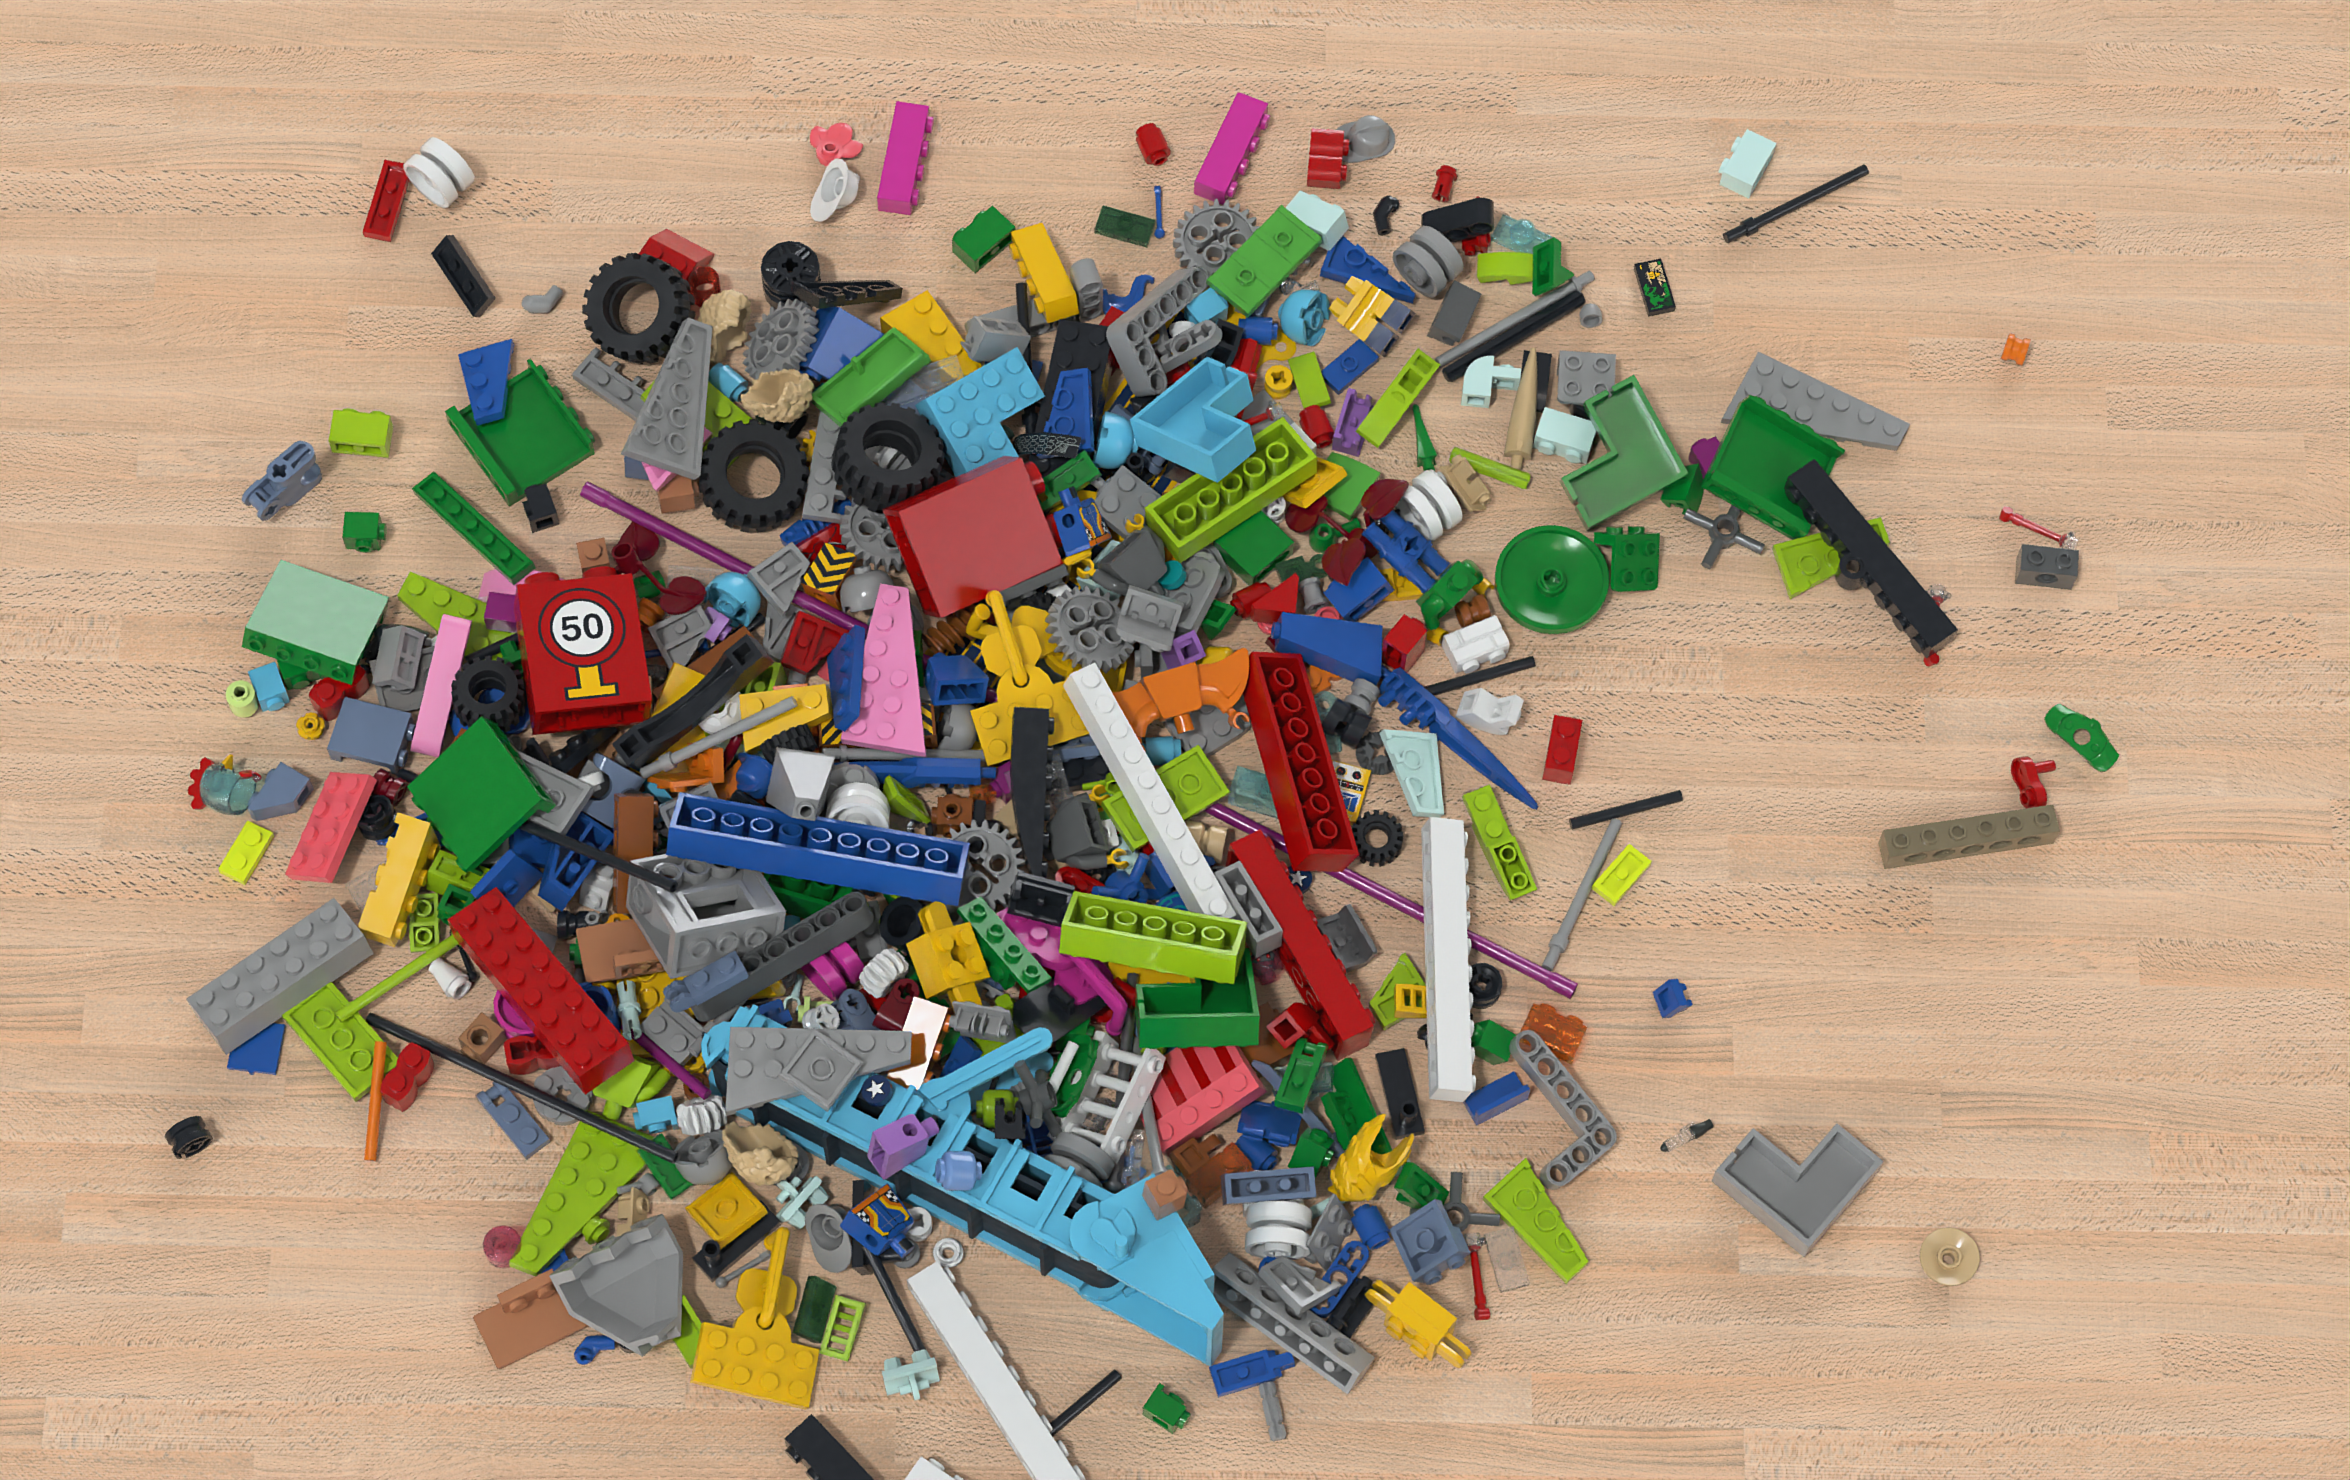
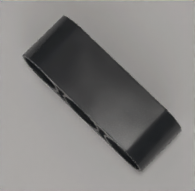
M1475 198L1427 211L1421 215V227L1424 225L1434 228L1451 243L1490 233L1494 229V202L1488 198Z

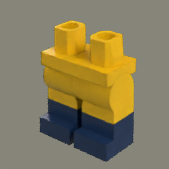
M1351 276L1344 288L1352 293L1354 297L1349 304H1346L1337 297L1329 307V310L1338 318L1337 321L1385 357L1399 336L1376 319L1380 318L1402 334L1416 313L1369 281L1365 280L1364 282Z

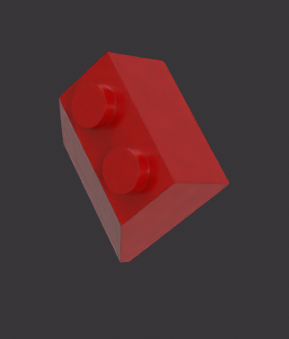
M668 229L651 236L639 252V255L647 254L678 269L683 274L682 278L687 280L691 286L688 293H690L714 257V253Z

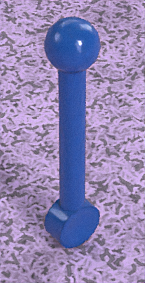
M1159 185L1154 186L1157 224L1154 235L1156 238L1161 239L1165 236V231L1162 229V192Z

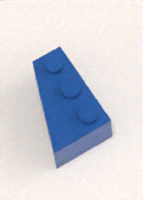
M580 812L566 834L570 838L602 851L606 850L614 833L583 812ZM551 842L538 896L562 912L597 861Z

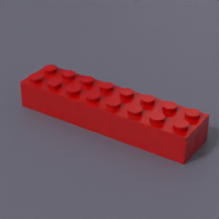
M1252 651L1249 655V674L1243 696L1293 871L1342 872L1359 856V852L1302 655Z
M1261 829L1230 843L1225 866L1227 867L1241 861L1282 928V945L1274 949L1304 1004L1319 1015L1320 1018L1317 1022L1335 1043L1331 1051L1336 1060L1339 1061L1369 1045L1374 1028L1373 1024H1375L1374 1017L1368 1008L1364 1009L1359 1000L1361 996L1354 983L1350 984L1347 980L1344 964L1339 958L1335 959L1332 954V945L1326 934L1321 935L1317 928L1318 921L1314 912L1311 909H1306L1302 902L1304 897L1300 888L1297 885L1293 886L1289 879L1290 873L1285 862H1279L1276 857L1273 841L1269 836L1265 837Z
M497 887L447 919L456 941L585 1095L634 1062L629 1043Z

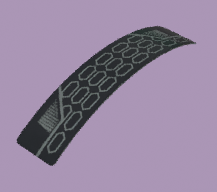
M1026 433L1015 437L1012 445L1018 455L1045 454L1075 459L1081 437L1056 433Z

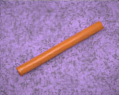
M375 1041L364 1157L366 1161H376L382 1102L380 1089L384 1079L387 1042Z

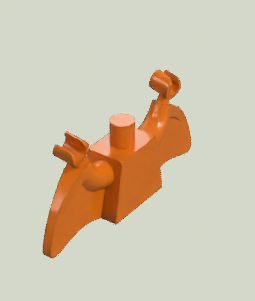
M1241 648L1219 662L1197 665L1195 662L1143 677L1132 687L1112 693L1141 745L1142 738L1146 736L1148 725L1157 719L1160 722L1173 719L1178 734L1194 730L1190 713L1199 711L1204 705L1215 706L1223 714L1227 713L1229 715V725L1233 728L1241 729L1236 724L1237 716L1240 715L1245 722H1249V717L1246 713L1236 711L1233 706L1240 699L1247 684L1249 653L1246 648Z

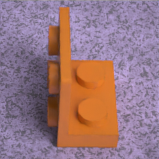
M713 746L686 759L687 772L656 774L647 778V782L657 784V788H669L671 792L687 791V786H696L697 788L709 781L714 788L713 784L724 783L723 748Z

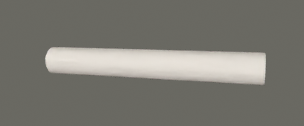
M1068 1041L1049 1080L1055 1093H1057L1079 1048L1077 1044Z

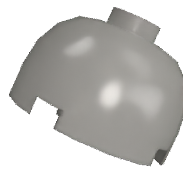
M870 565L854 568L855 574L846 577L840 589L843 613H846L848 610L850 612L873 609L880 583L895 586L893 580L882 570H871Z
M972 704L943 705L941 712L944 715L942 720L938 721V748L935 749L951 751L970 750L975 741L979 742L970 710L976 709Z
M720 1129L713 1130L710 1133H703L704 1136L697 1139L694 1138V1135L689 1136L674 1149L675 1152L679 1153L675 1162L676 1168L688 1182L695 1185H716L723 1180L724 1176L731 1169L733 1164L729 1161L727 1149L723 1146L724 1141L722 1140V1130Z

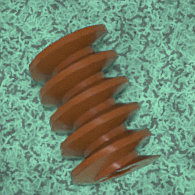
M973 604L954 612L955 615H947L945 617L946 622L939 620L936 623L937 629L934 627L927 629L928 635L922 633V639L934 655L939 652L945 654L946 650L956 654L955 643L964 648V637L970 641L974 640V637L966 633V626L975 610Z

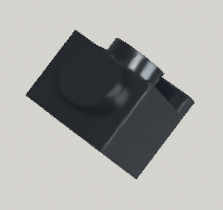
M535 484L527 487L524 490L527 501L522 502L532 533L559 525L557 512L547 484Z

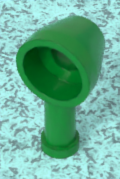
M1353 518L1352 521L1340 525L1348 533L1355 528H1361L1357 518ZM1321 523L1311 530L1309 545L1315 552L1324 554L1326 549L1332 544H1336L1337 539L1343 537V535L1328 524ZM1324 531L1327 532L1328 535L1325 537H1321L1318 533Z

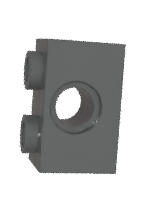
M2022 544L2016 558L2015 584L2072 590L2078 576L2079 550Z

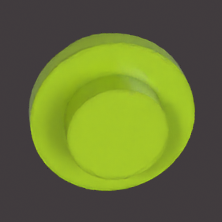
M599 1216L590 1219L582 1230L585 1241L591 1245L605 1240L610 1232V1222L605 1218L601 1219Z

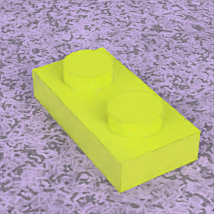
M247 820L218 868L219 872L246 885L273 840V832Z
M1628 844L1594 882L1592 889L1611 905L1615 906L1650 867L1652 861Z

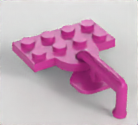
M1008 907L996 913L1041 966L1055 970L1054 987L1058 984L1075 999V1005L1084 1004L1100 996L1113 1011L1111 1020L1105 1025L1107 1033L1111 1036H1118L1122 1032L1128 1004L1111 984L1114 977L1101 961L1059 953L1061 927L1008 914Z

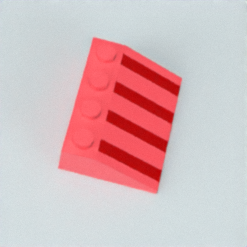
M1207 1046L1176 1047L1164 1055L1166 1059L1163 1069L1159 1073L1150 1092L1162 1154L1169 1157L1173 1150L1192 1137L1197 1140L1267 1092L1239 1046H1218L1215 1048ZM1141 1111V1114H1140L1139 1117H1140V1119H1141V1121H1142V1123H1143V1125H1144L1143 1115H1142V1111Z

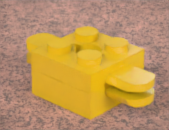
M938 901L920 909L918 917L925 934L910 941L906 946L926 999L948 994L951 1005L953 1001H970L977 1005H982L975 985L988 979L990 974L971 923L967 922L953 926L945 904Z
M1376 1280L1372 1285L1374 1290L1369 1289L1365 1293L1366 1298L1386 1313L1383 1324L1387 1327L1385 1329L1386 1332L1398 1341L1402 1339L1410 1345L1409 1349L1421 1359L1426 1357L1432 1361L1438 1353L1454 1367L1461 1368L1464 1364L1462 1358L1468 1359L1471 1356L1470 1349L1453 1336L1457 1318L1411 1282H1408L1398 1294L1381 1280Z

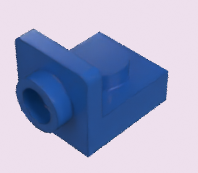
M781 999L758 1006L760 1014L785 1027L791 1026L793 1019L789 1009H784Z

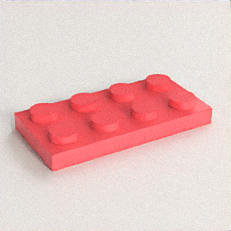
M329 773L320 796L313 807L308 823L302 832L297 848L290 859L289 866L285 872L286 876L292 880L333 882L377 782L374 777L369 774Z

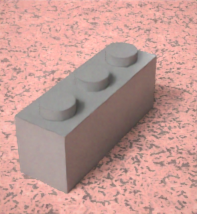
M1241 861L1214 872L1218 883L1236 913L1233 919L1247 922L1245 942L1254 957L1258 958L1282 945L1283 930Z

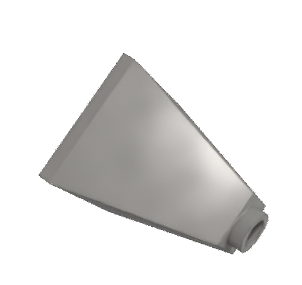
M777 747L766 802L791 818L815 821L824 810L835 756Z

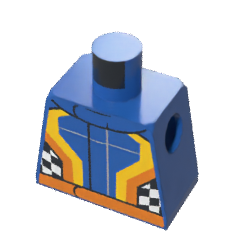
M1074 486L1058 492L1064 508L1054 512L1053 517L1066 557L1112 538L1093 498L1080 502Z
M888 1183L850 1209L840 1224V1227L874 1255H880L891 1247L901 1258H904L915 1247L905 1236L913 1225L914 1220Z

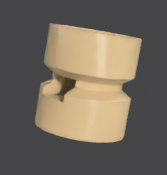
M1188 820L1187 827L1202 854L1213 857L1216 863L1222 864L1228 827L1212 825L1208 829L1204 823Z

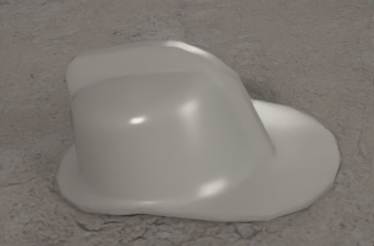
M1374 115L1361 117L1358 121L1346 123L1336 129L1344 131V139H1349L1348 156H1342V161L1347 163H1356L1387 155L1395 144V134L1388 123Z
M816 1204L811 1206L805 1215L806 1229L810 1237L813 1253L822 1268L829 1272L839 1273L846 1270L852 1258L851 1236L840 1227L847 1212L840 1208L838 1204L830 1206Z

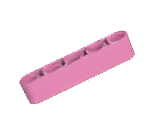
M447 614L442 616L411 744L412 752L433 757H439L441 754L450 718L449 714L453 705L451 694L452 680H456V672L458 670L461 671L472 620Z

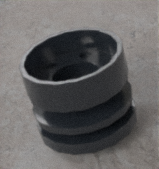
M786 241L778 243L770 248L762 258L761 276L766 301L775 309H777L780 301L785 304L787 299L792 301L798 299L801 302V298L791 293L792 282L821 281L817 255L810 247L801 242Z

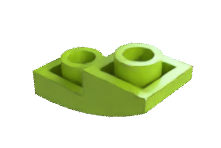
M1521 252L1478 254L1477 278L1480 283L1505 279L1508 280L1510 285L1532 282L1533 254Z
M1315 352L1288 359L1303 408L1305 409L1312 405L1322 407L1331 404Z
M438 893L417 894V907L414 913H409L411 953L427 952L440 943V919L437 918Z

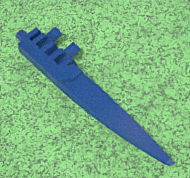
M1381 665V679L1383 681L1379 690L1382 695L1378 698V703L1382 707H1386L1393 700L1399 703L1397 707L1399 711L1407 710L1399 717L1403 725H1408L1417 718L1420 721L1419 728L1423 730L1429 726V733L1436 734L1437 741L1443 742L1454 753L1504 791L1532 809H1538L1536 801L1518 780L1470 731L1449 714L1447 706L1401 667L1391 672L1384 665Z
M913 757L902 758L901 761L849 762V764H857L861 767H864V765L868 766L876 774L880 784H884L885 778L891 775L906 788L925 787V784H931V786L939 788L940 784H948V788H954L955 784H959L962 788H968L969 785L980 787L981 778L995 779L996 767H981V759Z

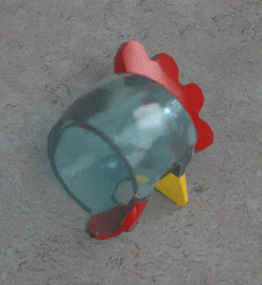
M231 754L220 763H215L211 759L204 757L200 761V769H193L190 772V777L194 780V784L188 787V794L194 796L191 807L195 810H201L207 806L225 815H240L248 809V802L255 793L256 783L260 782L262 777L252 770H243L235 773L233 769V755Z

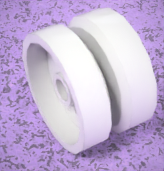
M431 137L420 147L421 155H412L403 164V169L406 176L420 193L437 206L448 208L457 199V190H466L474 182L475 176L466 161L452 147L438 138Z
M1428 470L1423 471L1412 480V486H1408L1405 494L1395 506V509H1400V516L1406 522H1413V526L1427 540L1430 539L1432 542L1442 535L1443 528L1451 529L1462 521L1463 517L1461 507L1449 487L1441 478Z
M854 782L844 784L832 793L827 803L826 818L889 829L890 806L887 797L880 789L868 783Z
M1263 1201L1250 1204L1247 1207L1246 1224L1251 1228L1245 1234V1251L1263 1259L1267 1256L1275 1258L1284 1256L1291 1260L1307 1257L1311 1253L1306 1246L1310 1238L1306 1231L1312 1228V1210L1310 1208L1287 1201Z

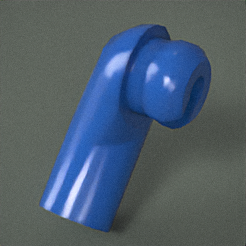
M605 1335L587 1336L574 1352L575 1360L581 1365H586L593 1360L600 1350H615V1341Z

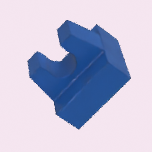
M1669 979L1652 992L1662 1019L1671 1018L1693 1005L1691 1000H1686L1683 991L1687 988L1685 984L1679 983L1678 979Z

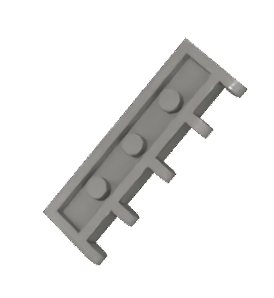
M595 347L572 373L573 379L636 421L645 403L640 399L641 394L644 392L640 388L643 378L637 376L632 382L617 373L621 368V364L618 361H614L609 367L598 360L601 350Z
M821 411L802 516L803 519L842 523L841 514L833 513L835 499L845 500L846 495L841 490H837V483L834 479L835 473L831 466L832 454L841 427Z

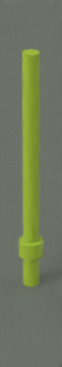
M452 934L336 1011V1017L340 1022H343L452 948L461 945Z

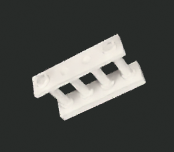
M1096 1030L1093 1039L1099 1041L1097 1059L1078 1102L1072 1107L1068 1115L1064 1118L1056 1116V1120L1062 1132L1080 1136L1100 1146L1117 1164L1126 1149L1129 1137L1153 1085L1163 1069L1166 1057L1157 1049L1146 1048L1143 1055L1118 1049L1119 1044L1106 1032ZM1113 1060L1137 1066L1130 1082L1106 1075ZM1077 1071L1071 1085L1076 1084L1080 1080L1081 1071ZM1101 1086L1125 1093L1118 1108L1093 1102ZM1088 1113L1112 1119L1106 1135L1081 1128ZM1049 1132L1048 1135H1047V1136L1050 1137L1053 1141H1054V1139L1056 1138V1137H1052L1051 1134H1050V1132Z

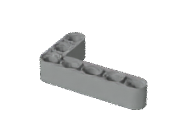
M1093 259L1079 260L1070 268V282L1076 292L1079 314L1064 318L1063 320L1085 322L1100 316L1103 312V283ZM1034 299L1028 301L1031 338L1056 331L1059 320L1047 323L1043 313H1037ZM1017 305L983 314L979 317L1018 321ZM972 319L968 320L964 325L967 333L972 324Z
M1202 266L1176 270L1107 328L1106 337L1135 396L1159 395L1167 389V377L1148 337L1208 287L1206 280L1209 278V275Z
M1524 1030L1510 1041L1509 1050L1511 1055L1578 1137L1576 1141L1541 1169L1540 1181L1542 1185L1547 1189L1557 1190L1570 1182L1610 1149L1616 1142V1131L1540 1036L1534 1031ZM1520 1039H1526L1530 1042V1052H1525L1520 1048ZM1539 1062H1544L1549 1066V1075H1543L1539 1072ZM1558 1085H1563L1567 1088L1569 1092L1567 1099L1561 1098L1558 1095ZM1577 1108L1586 1111V1122L1577 1119L1575 1113ZM1596 1131L1602 1132L1605 1135V1145H1600L1596 1142L1594 1138ZM1574 1149L1580 1150L1583 1153V1163L1574 1161L1572 1157ZM1551 1168L1560 1170L1562 1174L1560 1182L1554 1181L1551 1178Z

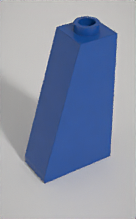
M1282 612L1278 621L1273 622L1271 639H1275L1276 651L1301 654L1303 662L1352 682L1357 678H1361L1377 685L1381 678L1382 625Z

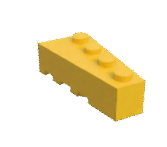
M928 290L880 317L881 332L886 334L895 327L928 354L931 362L923 366V368L927 371L930 370L946 386L982 367L980 362L973 361L968 357V353L960 344L961 341H965Z
M397 812L394 821L399 824L396 836L394 838L389 836L385 847L388 848L386 864L379 865L376 873L375 885L378 886L377 890L370 891L358 924V928L365 938L395 947L398 939L402 940L406 933V920L409 913H414L417 907V894L420 887L426 885L428 868L441 848L429 822Z

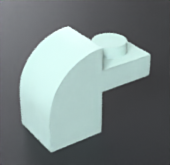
M1484 356L1476 359L1469 365L1464 375L1461 406L1489 408L1491 388L1517 391L1521 378V368H1515L1511 365L1493 366L1494 356Z

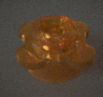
M990 784L973 786L969 788L968 798H973V802L976 800H986L987 805L991 803V799L995 798L997 792L992 791Z

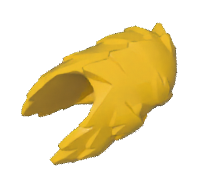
M1380 1114L1369 1122H1365L1357 1135L1352 1137L1345 1153L1340 1155L1335 1169L1330 1171L1333 1185L1328 1187V1191L1336 1194L1340 1201L1359 1202L1371 1200L1377 1194V1190L1380 1187L1390 1184L1398 1169L1407 1162L1412 1151L1411 1146L1414 1134L1412 1133L1405 1137L1392 1151L1378 1154L1371 1150V1145L1379 1133L1386 1115Z

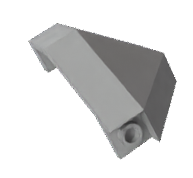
M663 1214L631 1225V1231L625 1232L618 1237L614 1235L593 1246V1250L581 1258L575 1256L565 1261L549 1275L570 1316L642 1357L655 1345L681 1336L683 1251Z

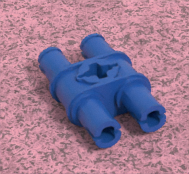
M1392 510L1388 515L1379 519L1394 534L1392 539L1374 521L1361 535L1379 551L1378 554L1381 559L1384 558L1399 572V576H1405L1421 593H1424L1436 580L1431 578L1417 564L1418 560L1420 559L1436 576H1439L1450 563L1432 547V541L1430 539L1427 540L1413 526V522H1406Z

